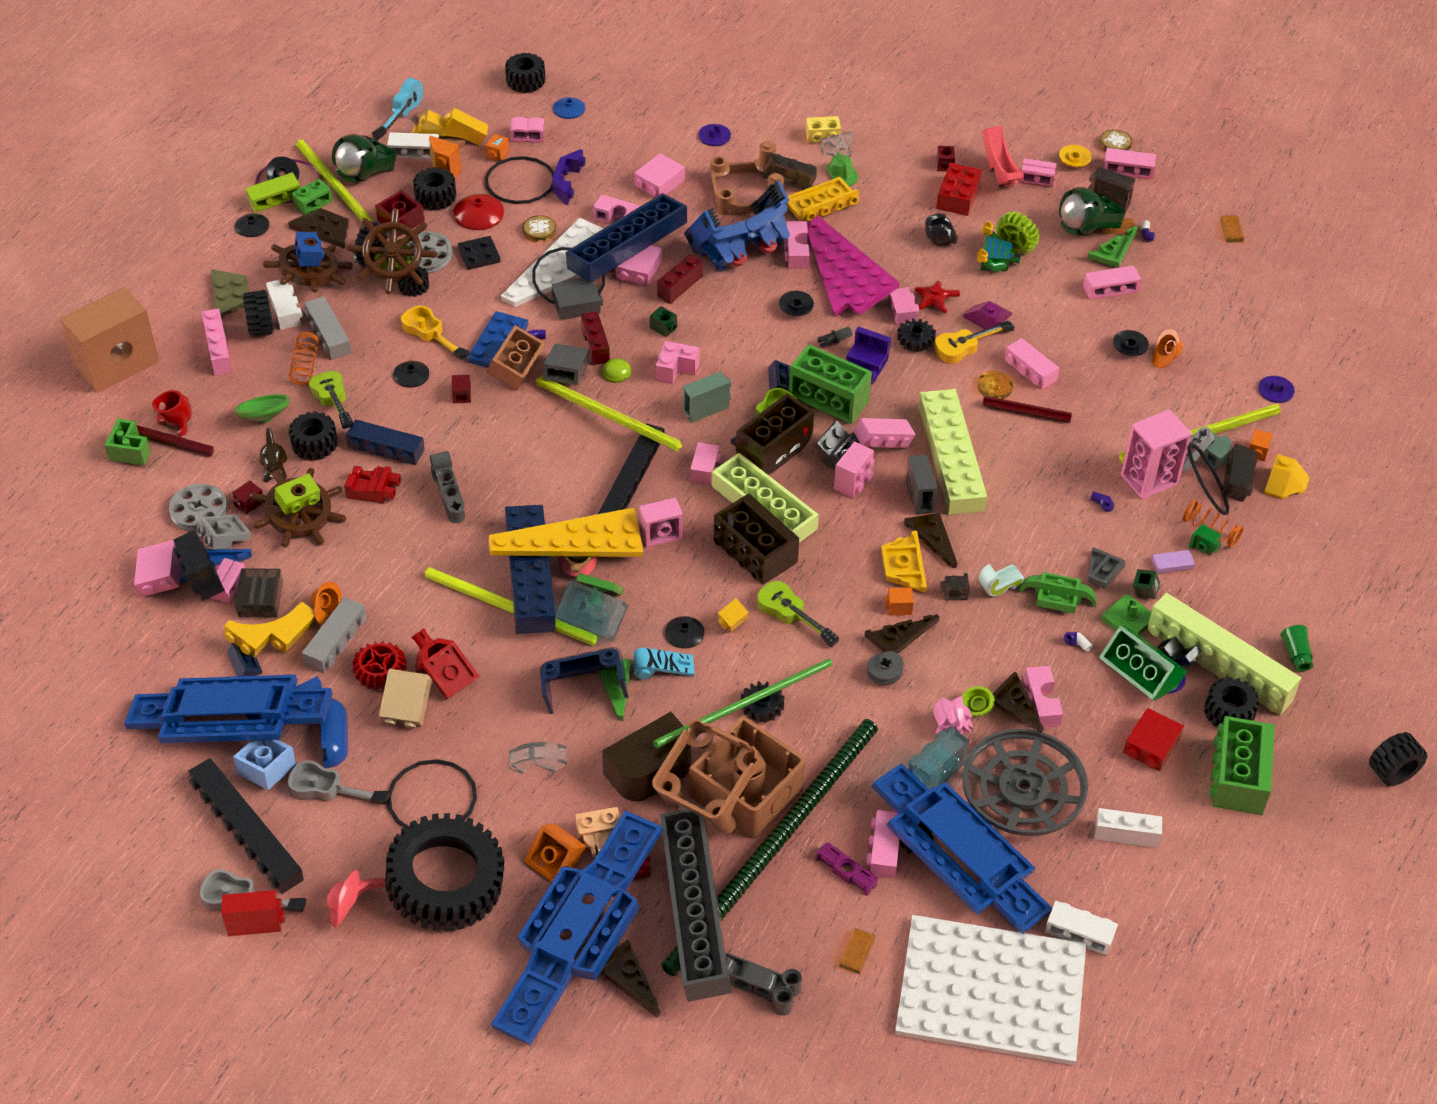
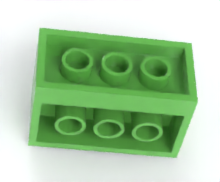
M808 344L790 366L789 392L798 401L852 424L869 403L872 371Z
M1225 716L1223 724L1219 723L1217 735H1215L1213 743L1216 752L1213 753L1212 764H1215L1211 772L1213 785H1211L1209 798H1213V807L1263 815L1271 793L1274 724Z

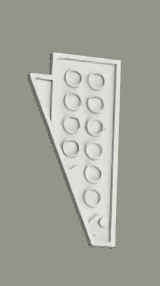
M579 218L543 254L560 247L573 248L604 228ZM567 250L549 254L540 261L536 268L535 281L543 294L551 291V284L582 278L567 269ZM537 260L501 295V301L517 307L541 296L532 282V269Z

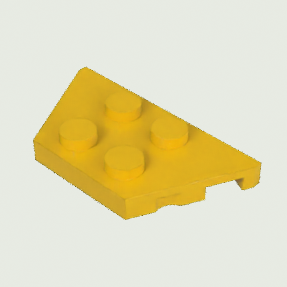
M917 531L911 532V535L904 539L900 537L895 539L894 542L882 545L881 555L886 581L926 592L927 585Z

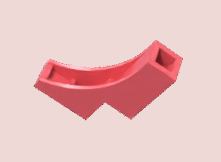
M1002 126L986 128L982 131L989 170L995 169L998 186L1003 185L1004 188L1014 186L1013 184L1019 183V180L1024 178L1023 172L1016 167L1009 154Z

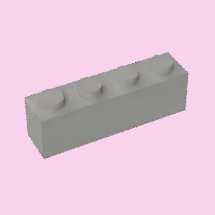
M325 296L305 302L306 310H303L305 319L310 320V327L312 331H316L319 343L322 342L324 353H328L331 360L351 354L350 341Z
M344 597L303 650L302 658L304 665L325 674L328 668L333 666L337 656L345 650L349 640L354 638L358 628L366 622L365 605Z

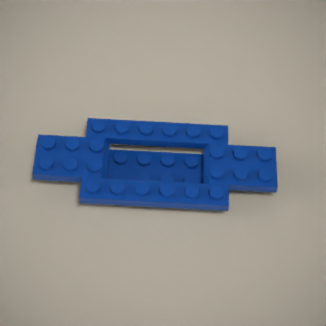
M296 674L179 678L177 686L172 687L170 693L135 694L124 725L126 729L161 728L158 735L160 743L279 740L284 724L324 723L333 693L331 688L295 689L298 681ZM260 714L262 718L259 720L185 722V716Z
M902 763L873 782L872 788L898 813V815L888 821L887 827L977 915L990 905H993L1022 934H1025L1051 913L1052 907L1024 881L1034 872L1035 867L946 782H943L936 788L933 786L928 789ZM923 823L981 879L980 883L978 884L918 825Z

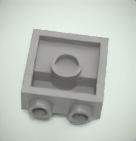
M237 514L201 517L200 524L197 526L198 536H203L205 545L210 546L213 550L231 548L232 541L241 542L243 540H250L251 532Z

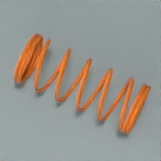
M302 332L296 337L294 354L292 356L293 360L288 376L291 382L297 385H307L309 380L306 382L296 380L291 374L293 371L297 373L296 370L305 371L308 375L297 374L312 378L315 365L314 360L316 359L315 354L318 351L317 347L319 345V339L313 333ZM303 337H311L317 341V344L299 343L298 340ZM301 344H310L313 347H305ZM304 350H305V351H309V352H311V353H313V354H305V353H303V352H301V351H304ZM297 352H300V353H302V354H304V355H309V356H310V355H314V359L312 360L311 358L306 357V356H299V357H298V356L296 355V353H297ZM302 357L308 358V359H310L311 361H304V360H302V359H300V358H302ZM298 358L303 362H313V365L310 366L305 363L296 364L295 360ZM299 364L307 365L310 368L301 367Z
M1194 499L1185 509L1182 519L1185 522L1192 519V524L1196 527L1204 523L1211 508L1207 510L1204 518L1197 525H1194L1195 516L1202 507V503L1198 506V501ZM1193 506L1191 512H1190L1189 515L1187 516V514H1188L1190 508ZM1218 513V514L1215 516V518H1214L1212 524L1209 526V528L1212 529V527H1213L1214 523L1217 521V519H1218L1220 513ZM1226 518L1221 529L1218 531L1219 534H1221L1222 529L1227 524L1228 518ZM1235 523L1229 535L1220 540V542L1228 538V546L1230 548L1233 547L1243 533V526L1237 527V523Z

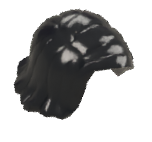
M937 213L926 218L925 232L931 242L936 245L947 242L956 244L958 239L956 231L945 214Z

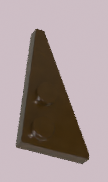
M940 513L904 518V525L906 527L910 526L914 531H917L919 539H922L932 551L940 553L943 556V561L948 565L957 568V560Z
M937 614L923 616V620L912 622V620L902 621L894 625L883 626V629L873 632L869 629L865 631L864 636L884 653L893 651L898 654L939 621L940 616Z
M1014 671L993 693L995 698L994 705L1042 733L1044 727L1017 673Z
M626 940L610 956L600 973L650 1013L658 1017L661 1012L657 1000L649 988L647 978L639 966L637 957L633 953L630 941Z

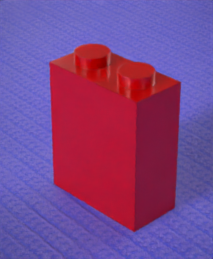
M1147 707L1126 740L1123 753L1146 764L1150 768L1160 771L1180 740L1184 725Z
M276 890L222 895L221 914L228 937L281 932V923H285V911L282 910V899L277 898Z

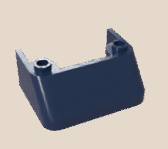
M608 647L551 659L545 662L540 668L542 696L549 714H553L550 681L617 667L618 680L624 698H629L621 650L617 647Z

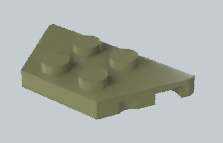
M212 269L211 277L215 309L220 310L222 319L223 314L229 311L232 314L240 308H244L242 296L243 293L249 292L248 279L246 275Z

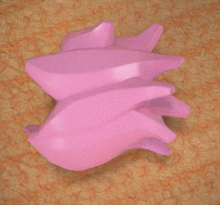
M962 696L952 701L941 698L936 702L934 716L938 728L935 734L944 731L943 742L953 733L956 734L960 741L962 740L963 731L971 733L969 728L973 729L971 724L972 715L969 708L963 705Z

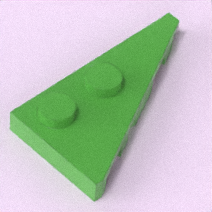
M1138 227L1129 228L1124 235L1115 236L1107 243L1100 245L1099 249L1094 252L1092 250L1089 251L1087 258L1119 268L1137 233Z
M623 659L628 689L632 659ZM617 667L598 671L599 677L604 684L609 700L612 702L613 710L619 720L623 721L627 698H624L618 680Z

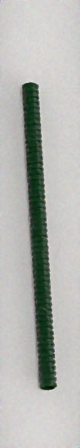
M864 719L855 732L841 746V749L827 763V766L823 768L819 775L816 776V779L802 793L801 797L787 811L783 819L772 829L768 837L764 839V842L757 847L756 851L749 857V860L745 862V865L738 870L733 879L718 894L721 921L730 912L731 908L734 907V904L738 902V899L742 897V894L746 892V889L758 878V875L762 873L765 866L781 850L784 843L795 833L799 825L814 810V807L818 805L821 798L828 793L832 785L836 783L843 772L846 771L857 755L860 754L871 738L878 732V727L872 720ZM675 946L674 951H671L669 956L665 958V961L661 963L663 970L671 976H677L678 971H681L678 946Z

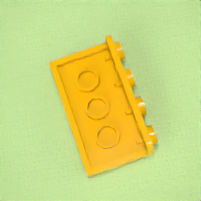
M837 177L789 195L790 201L787 203V208L799 221L809 222L816 216L822 217L859 203L860 192L857 189L852 190L841 177Z

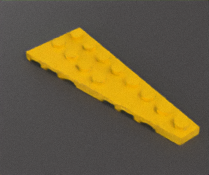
M635 508L489 535L488 538L490 555L642 557L643 555Z

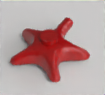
M936 281L931 287L914 288V291L923 298L919 304V310L932 305L942 313L948 312L944 301L949 297H960V290H944L941 288L942 284L940 281Z

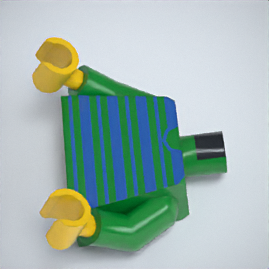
M987 221L981 229L982 234H988L984 249H980L977 252V261L981 263L980 270L992 272L1008 271L1009 262L1020 264L1021 254L1011 252L1012 243L1004 241L994 231L992 232L993 224Z

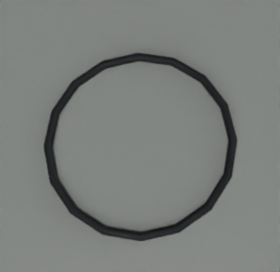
M527 156L510 157L497 162L489 169L485 176L486 188L492 196L501 201L514 204L531 203L542 199L552 191V183L550 188L541 196L530 200L515 201L502 198L492 191L488 182L491 171L502 163L520 159L536 161L546 166L551 172L552 177L554 171L547 163L537 158Z
M560 247L547 251L538 258L532 269V282L538 294L549 303L555 304L553 300H550L540 291L535 281L536 268L540 261L549 254L561 250L568 251L571 247ZM605 274L602 275V285L599 289V295L601 294L605 286Z
M1189 443V459L1201 487L1214 507L1222 515H1228L1230 508L1228 499L1216 471L1203 451L1196 444ZM1192 447L1200 453L1212 471L1223 495L1226 511H1223L1217 505L1204 485L1193 459Z
M439 759L419 761L403 769L392 781L389 789L388 810L396 823L410 829V826L398 819L392 809L391 794L394 786L407 771L420 765L439 763L453 766L461 771L472 785L473 800L469 811L462 817V821H465L472 813L477 800L476 785L469 773L454 762Z

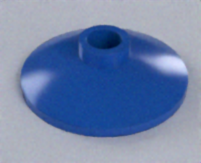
M566 97L555 102L553 111L561 118L574 119L584 113L585 104L580 99Z

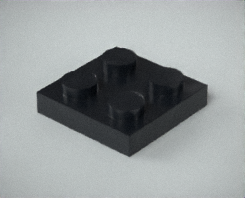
M491 236L458 243L459 251L468 270L501 262Z

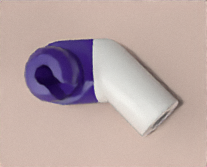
M1148 220L1142 222L1141 231L1145 241H1153L1155 233L1149 232L1150 222Z
M1067 632L1064 635V641L1068 645L1080 646L1086 652L1090 651L1093 647V644L1079 632Z

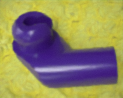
M546 330L527 331L536 338L546 339Z
M1092 492L1090 500L1098 502L1106 512L1113 510L1114 503L1110 496Z

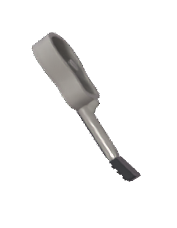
M310 760L299 762L291 771L288 779L290 792L297 799L319 798L324 801H330L338 793L370 800L371 803L385 805L390 796L389 791H374L373 793L342 786L338 771L326 769Z
M223 869L214 870L204 879L200 889V897L207 909L221 911L222 895L255 892L253 881L249 878L237 877ZM306 898L282 899V908L293 912H303L307 900Z

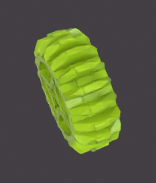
M1008 212L996 224L995 231L997 235L1004 241L1012 243L1013 252L1026 255L1035 248L1040 237L1038 234L1039 229L1035 228L1036 224L1031 222L1032 219L1027 218V214L1023 216L1021 212Z

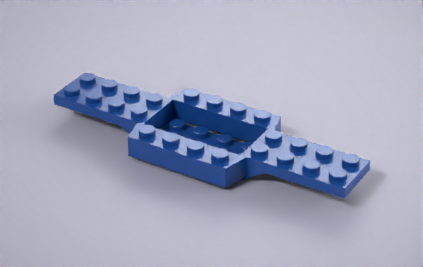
M625 810L592 863L583 870L561 867L517 937L519 944L531 956L526 969L492 1021V1028L531 1046L573 976L596 981L639 910L638 900L626 890L663 832L662 826ZM586 895H592L595 898L591 904H584L582 899ZM611 897H615L612 903L610 904L609 908L605 912L604 916L602 917L601 921L597 925L596 929L594 930L593 934L589 938L585 947L583 948L580 955L575 961L574 957L577 955V952L580 949L581 945L588 937V934L593 928L594 924L599 919L602 911L606 907L607 903L610 901ZM563 931L572 932V937L569 940L560 939V934Z

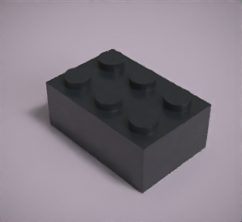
M195 529L174 539L176 547L173 550L177 558L180 559L178 560L183 571L185 570L183 573L188 583L192 584L191 587L195 595L200 594L202 600L205 601L225 591L212 560Z

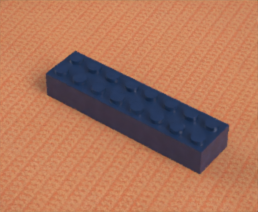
M664 193L658 195L566 251L567 269L587 281L593 282L686 224L687 205Z
M543 504L505 507L506 532L545 525ZM508 556L516 634L555 632V607L549 556Z

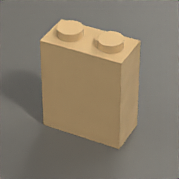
M389 669L379 717L384 720V723L389 725H396V722L403 723L408 728L423 726L432 682L431 677L427 674Z

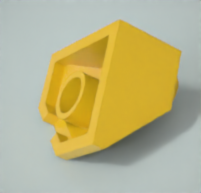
M1277 454L1264 494L1285 499L1294 493H1304L1310 477L1296 459Z

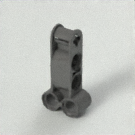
M449 451L430 455L431 473L434 482L437 483L448 519L452 523H460L465 519L464 502L452 469Z
M726 953L731 986L773 1002V1010L778 1015H787L792 1011L793 997L798 996L802 988V975L798 970L787 969L781 974Z

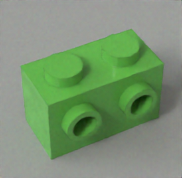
M320 179L292 192L294 206L304 215L333 202L331 188Z

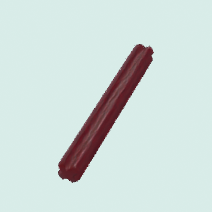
M984 396L983 406L1067 423L1072 418L1071 412Z
M137 425L139 436L147 437L149 440L209 457L214 453V447L211 445Z

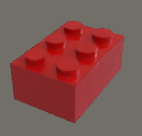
M950 163L938 192L936 209L968 216L980 186L982 169Z

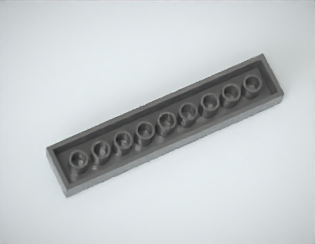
M688 809L660 814L682 982L687 1001L730 994L732 989L706 821Z

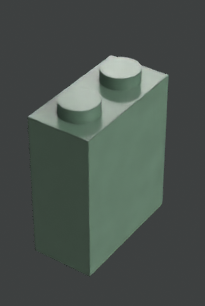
M722 371L683 386V412L691 423L729 408L731 400L730 379L725 377Z

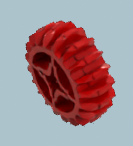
M374 641L373 645L367 643L366 648L360 647L359 652L355 653V658L352 661V671L355 679L359 681L361 686L366 685L368 690L371 687H374L376 691L379 687H382L384 690L388 670L406 671L407 661L404 652L399 650L398 645L393 646L391 642L385 644L384 641L377 644Z

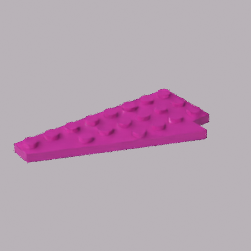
M816 216L807 223L808 236L836 317L847 308L852 309L860 316L900 286L894 277L822 218Z

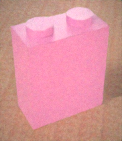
M661 153L634 173L635 186L654 197L662 193L668 194L685 181V167Z
M651 245L616 267V279L648 287L662 261V248Z
M173 540L138 549L134 586L143 597L179 587L181 566L178 561L180 559L177 558L173 550L176 547Z

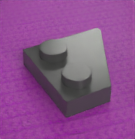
M1093 547L1088 582L1105 589L1125 567V560Z

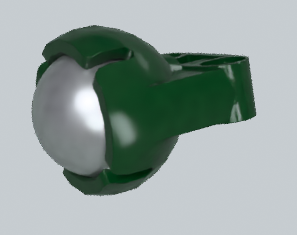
M357 134L341 137L332 149L333 165L338 167L336 172L344 180L353 183L364 181L373 173L394 170L397 152L368 136Z
M1076 187L1067 191L1063 195L1059 207V216L1063 219L1061 221L1062 227L1067 233L1075 236L1088 235L1097 228L1120 229L1126 213L1124 209L1105 195L1085 187Z

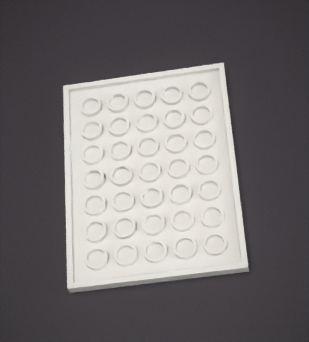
M912 915L895 1035L1075 1066L1086 943Z

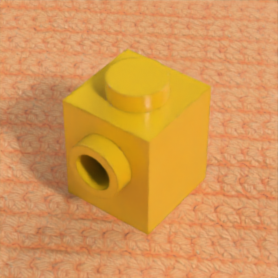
M736 598L718 612V623L724 630L728 629L732 632L749 618V612Z

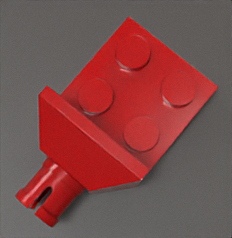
M425 628L411 637L420 649L417 653L415 671L419 673L424 669L446 700L480 677L454 641L441 638L433 641Z

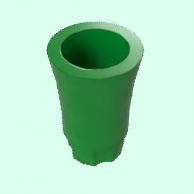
M1293 625L1285 628L1280 633V637L1286 646L1291 663L1298 672L1310 670L1314 664L1308 639V628L1304 625Z

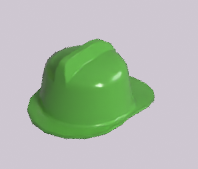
M837 152L836 156L827 165V170L832 179L841 177L848 186H852L858 181V175L853 167L850 157Z

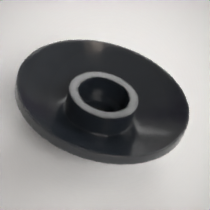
M276 157L267 165L266 177L268 180L280 177V172H284L285 175L293 172L297 181L299 179V168L288 157Z
M257 213L246 214L235 223L237 233L244 237L260 236L269 228L268 219L264 215Z
M789 291L780 297L779 306L788 315L803 316L812 311L814 301L809 294L803 291Z
M1134 330L1121 331L1113 339L1115 349L1126 356L1142 355L1147 351L1149 345L1147 338Z
M406 361L395 368L393 373L394 380L403 387H418L428 380L429 369L422 362Z
M681 616L672 619L667 624L665 636L668 642L677 648H692L703 640L704 627L700 621L693 617Z

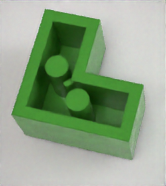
M117 419L105 443L108 459L110 461L145 466L151 453L147 437L139 436L136 421Z

